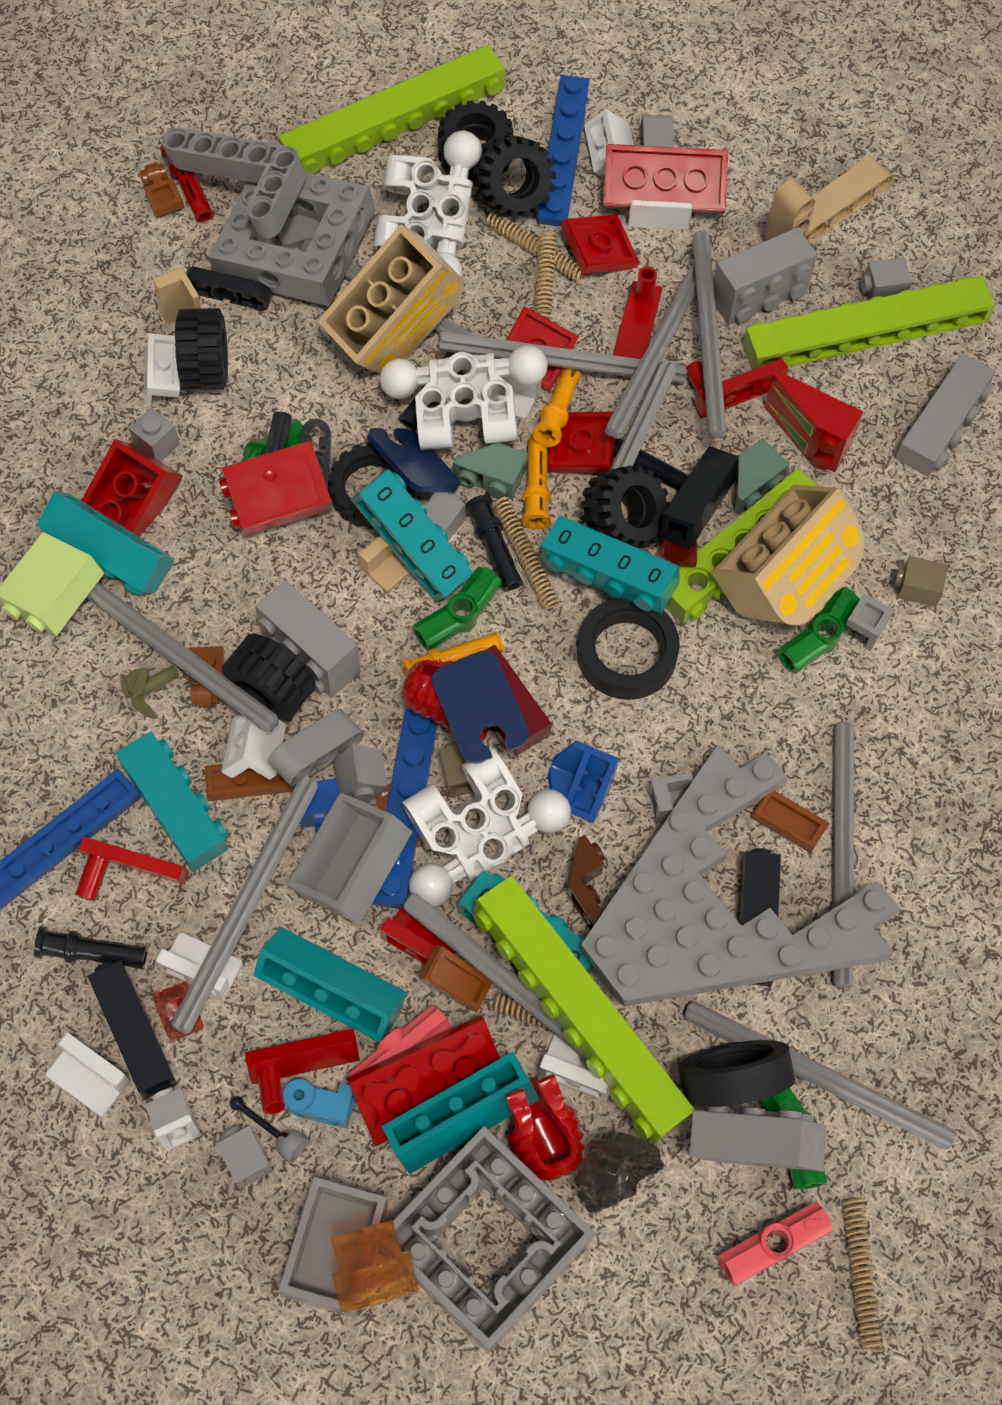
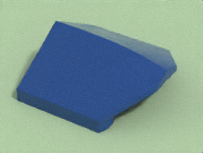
M575 741L555 755L548 772L549 789L556 790L567 798L571 814L594 823L611 789L620 758L580 741Z

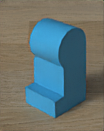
M295 1079L290 1081L283 1091L284 1103L291 1114L348 1129L355 1103V1098L349 1085L340 1083L337 1093L315 1088L309 1081L304 1079Z

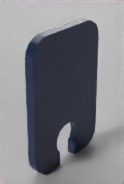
M371 428L367 434L368 441L408 487L418 492H454L458 490L460 480L434 450H420L418 433L410 429L396 428L393 434L405 444L400 445L389 438L384 428Z
M486 650L479 651L435 670L432 676L433 688L466 761L472 764H479L493 758L489 747L484 745L481 740L483 730L489 726H498L504 731L506 736L505 744L508 751L517 749L527 742L529 737L528 726L495 654Z

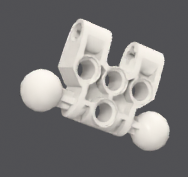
M465 130L454 132L447 138L444 144V157L451 166L450 175H442L431 158L405 155H389L387 157L383 189L392 193L409 195L406 201L408 212L405 216L380 215L377 217L373 249L378 251L399 225L402 224L417 234L424 233L423 239L433 249L438 245L437 253L462 277V265L455 256L456 246L463 245L466 223L469 219L468 210L473 182L468 180L469 170L479 163L482 155V145L479 138ZM434 173V177L430 182H422L426 174ZM429 203V208L425 212L417 213V209L421 204ZM459 206V211L456 215L447 216L449 208Z
M533 345L517 347L510 354L509 358L495 359L494 353L471 355L467 352H458L445 359H430L429 366L417 368L407 359L397 358L388 361L382 368L379 381L381 388L387 395L393 399L401 400L411 397L418 387L424 386L415 396L420 450L453 447L454 421H472L476 418H482L485 444L518 441L513 388L502 378L511 377L518 384L524 386L537 384L545 376L548 362L544 353ZM463 369L470 370V372L465 375L457 374L460 370ZM496 395L505 396L500 401L491 400ZM462 399H472L469 404H459ZM431 402H440L437 407H427Z
M490 747L492 759L479 764H472L467 761L461 765V769L475 793V798L472 802L461 804L452 813L437 788L430 784L401 803L426 848L451 854L453 860L443 866L436 863H427L419 866L412 873L409 880L410 894L417 893L434 908L443 905L451 896L453 884L465 877L470 882L477 878L483 870L488 871L504 862L508 857L529 845L527 837L537 831L555 833L566 826L571 814L567 798L562 793L553 789L537 792L528 804L527 813L517 819L516 816L519 811L522 792L498 753ZM501 790L506 791L509 796V803L504 809H499L495 804L496 794ZM474 808L479 812L480 821L475 827L470 828L465 822V816L470 809ZM446 827L450 832V840L441 847L436 843L435 834L440 828ZM494 839L498 846L497 852L493 857L487 858L484 855L483 846L487 840Z

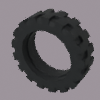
M369 442L367 446L358 444L353 446L351 451L347 452L345 450L339 455V461H334L332 464V473H329L328 482L330 498L336 512L339 511L340 516L345 521L350 520L357 527L362 528L363 525L368 526V529H375L351 501L345 489L349 476L363 467L379 466L396 473ZM406 485V491L414 498L415 490Z

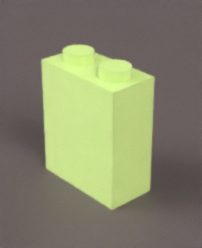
M42 532L0 586V601L3 603L1 609L15 620L22 617L32 629L39 633L46 630L57 636L104 575V572L90 555Z

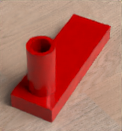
M650 266L642 267L638 272L637 281H632L614 356L642 359L648 348L663 288L656 286L657 272Z
M783 358L722 381L724 409L768 393L774 371L778 370L785 374L788 372V366ZM694 361L686 367L687 377L697 391L695 409L702 419L707 417L703 366L700 361Z
M83 837L78 850L88 856L75 896L95 902L108 863L183 885L186 884L190 872L184 866Z
M354 1028L245 1052L251 1083H258L262 1110L265 1114L269 1115L280 1113L285 1108L280 1078L360 1061Z

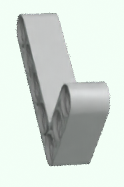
M186 128L170 129L162 137V145L172 164L177 169L258 183L247 204L246 211L248 217L260 237L272 238L280 233L306 179L305 169L297 151L293 147Z

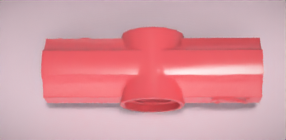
M432 1004L403 1029L399 1027L389 1033L378 1044L377 1050L348 1074V1077L438 1036L453 1027L440 1009Z
M815 1201L785 1219L769 1225L763 1231L719 1254L717 1257L726 1277L733 1286H736L831 1233L833 1228L824 1208ZM775 1234L781 1237L784 1242L783 1252L776 1253L769 1249L766 1243L768 1235Z

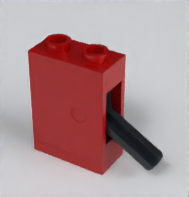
M274 412L264 455L222 467L224 478L218 479L224 499L231 497L234 509L229 510L234 529L241 528L244 537L332 510V501L311 440L286 448L292 422V416L286 412Z

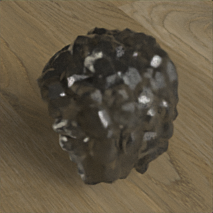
M610 1131L607 1134L603 1133L599 1138H593L585 1148L582 1161L578 1163V1174L574 1179L579 1187L577 1196L585 1203L586 1210L595 1214L618 1204V1202L635 1196L637 1184L641 1180H644L647 1175H654L663 1170L665 1164L660 1160V1149L653 1143L623 1132L615 1133Z

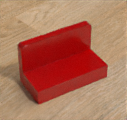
M399 909L393 920L387 917L380 928L382 940L424 965L435 945L444 947L454 955L456 953L406 910Z

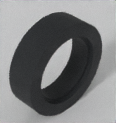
M613 598L596 606L584 619L578 637V664L585 679L599 692L623 700L644 698L660 690L671 678L679 654V634L673 620L664 610L662 614L652 610L644 611L637 607L634 602L625 598ZM634 623L649 630L658 641L660 658L652 668L636 675L616 673L607 668L597 655L595 642L598 636L606 628L614 624Z
M752 1040L720 1045L694 1053L678 1064L683 1095L691 1105L699 1107H723L750 1103L777 1095L789 1089L795 1083L789 1046L784 1042L775 1040Z

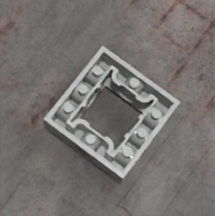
M306 173V179L288 217L301 215L318 220L319 222L317 230L306 252L264 243L266 238H262L256 233L246 211L247 204L258 183L247 181L209 255L213 270L261 282L267 285L274 294L330 306L375 212L369 186Z
M483 1126L377 1237L378 1245L489 1354L589 1245L595 1236V1232ZM484 1188L539 1240L525 1251L524 1257L507 1276L503 1275L498 1280L495 1289L488 1297L477 1287L476 1280L471 1275L468 1278L452 1263L448 1257V1252L444 1248L439 1250L433 1244Z

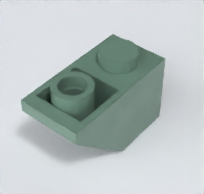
M763 438L739 456L734 495V512L738 516L786 478L789 463Z
M495 443L456 457L453 462V473L460 480V484L465 487L472 488L476 486L487 490L495 498L505 496L513 500L527 470L528 453L501 443Z

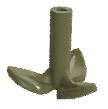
M170 666L148 677V669L139 668L130 671L127 676L126 674H120V683L126 699L131 697V703L138 712L146 717L157 719L158 715L144 701L145 695L178 678L179 674L174 666Z

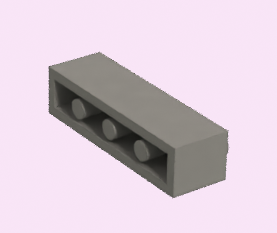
M962 353L902 441L895 459L927 477L931 475L935 468L941 470L950 453L946 452L950 445L953 447L958 445L965 433V430L961 428L965 422L970 425L972 424L980 410L977 404L980 400L986 402L993 392L995 385L991 381L996 371Z

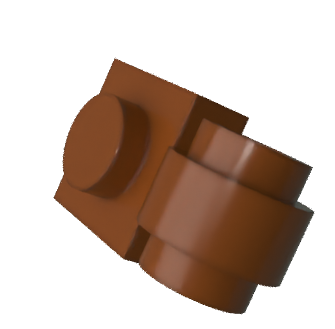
M154 162L144 166V170L139 171L145 186V195L156 218L185 208L173 178H168L162 163L157 165Z
M223 646L189 647L191 652L223 675L222 666L224 664L225 652ZM189 675L190 683H197L191 684L192 704H198L199 708L213 707V704H220V698Z

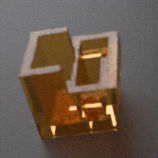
M393 1220L331 1237L340 1271L333 1273L332 1276L342 1315L420 1293L410 1252L401 1253Z

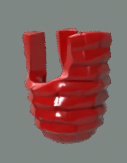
M429 659L418 661L409 669L405 676L402 690L404 701L414 714H420L424 719L431 718L434 723H442L445 728H450L433 688L432 676L435 670L453 661L442 662L440 659L435 661ZM488 727L481 734L482 741L487 737Z
M551 1074L541 1080H538V1076L530 1077L529 1080L540 1100L529 1105L523 1088L505 1094L514 1122L507 1142L511 1144L512 1152L517 1155L518 1159L540 1180H558L562 1176L573 1173L583 1160L582 1152L585 1148L581 1142L584 1133L580 1130V1120L577 1118L578 1111L572 1106H567L555 1075Z

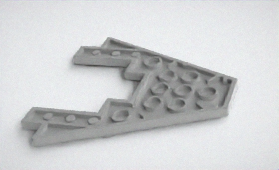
M718 746L713 750L582 942L581 952L624 1007L887 961L892 957L894 951L878 934L875 928L895 916L900 907L876 881L794 935L791 934L771 908L741 926L701 876L725 861L726 857L725 852L708 832L785 785L787 776L767 753L762 754L738 769L722 748Z

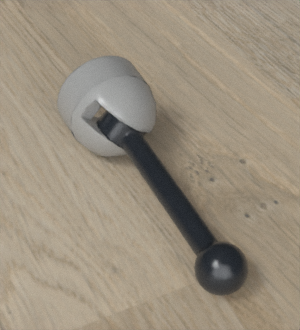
M234 1096L230 1099L229 1105L232 1110H240L277 1139V1152L290 1164L295 1162L307 1147L309 1139L300 1132L285 1130L281 1133L244 1104L242 1097Z

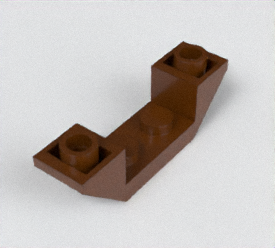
M583 835L578 840L568 883L567 896L591 931L603 911L598 905L601 901L597 892L591 885L586 886L585 884L602 874L605 856L597 843L593 842L591 844L586 835Z

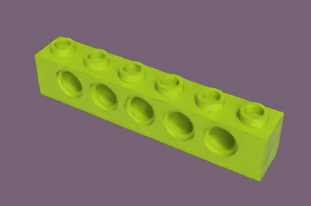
M799 468L679 566L680 583L665 608L682 624L690 618L698 619L707 610V604L712 599L720 600L725 596L711 574L715 569L714 565H719L781 497L793 485L818 486ZM697 584L700 585L703 589L695 590L691 588L689 585Z

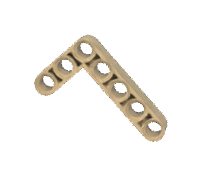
M870 156L812 196L794 179H789L778 188L774 195L765 239L769 240L798 227L809 244L814 242L812 240L814 237H821L836 226L834 223L837 221L841 223L858 211L856 209L858 206H865L879 196L878 192H885L892 184L894 176Z

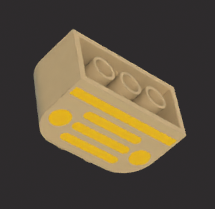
M400 224L317 322L356 364L381 373L382 368L388 361L397 358L407 359L456 304L462 294L464 281L419 234Z
M793 485L711 574L733 608L741 616L789 625H801L808 622L824 608L825 603L836 591L844 586L845 581L859 566L864 553L863 530L839 488Z

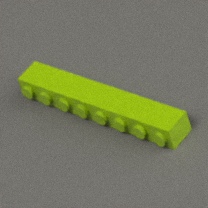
M485 45L278 136V141L280 145L293 147L297 151L306 173L316 174L324 167L331 164H340L349 156L358 152H367L374 145L383 141H392L401 133L411 129H419L424 123L435 118L445 117V112L449 109L455 110L456 104L461 103L465 105L467 101L472 100L475 103L476 100L485 96L498 94L505 88L506 68L491 47Z
M982 275L972 278L962 277L957 281L944 284L935 283L926 288L913 291L904 290L895 295L876 296L867 301L849 302L827 310L817 309L808 314L786 316L780 320L768 323L758 322L750 327H746L742 344L752 370L781 358L790 367L987 323L992 315L995 303Z
M511 875L479 897L473 910L477 925L482 931L490 932L497 942L496 948L500 955L506 961L511 960L519 970L518 976L523 985L528 990L533 989L540 997V1004L546 1015L551 1019H557L564 1029L563 1035L567 1042L574 1049L579 1048L587 1058L586 1065L590 1072L597 1079L602 1078L610 1088L609 1095L613 1102L620 1109L625 1108L634 1119L632 1124L636 1132L643 1139H649L655 1145L693 1114V1110L695 1111L693 1106L514 877Z

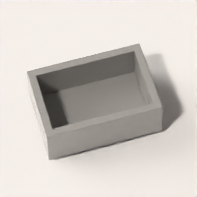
M798 227L716 263L713 278L715 306L727 325L737 321L744 323L751 319L754 314L762 310L771 311L779 306L781 302L790 298L793 300L798 299L808 291L817 254Z
M286 580L255 606L258 616L257 624L260 627L261 635L282 644L306 665L315 679L316 687L314 691L318 694L324 691L332 699L360 673L357 644Z
M340 792L287 885L307 900L360 925L411 836L412 831L394 815Z
M728 1106L707 1107L706 1111L693 1110L689 1157L723 1163L824 1172L827 1125L815 1123L814 1115L802 1114V1112L779 1110L778 1114L777 1112L765 1111V1109L742 1107V1110L732 1109Z
M313 1177L278 1292L280 1295L287 1299L356 1318L378 1243L377 1237L380 1235L388 1209L387 1197Z

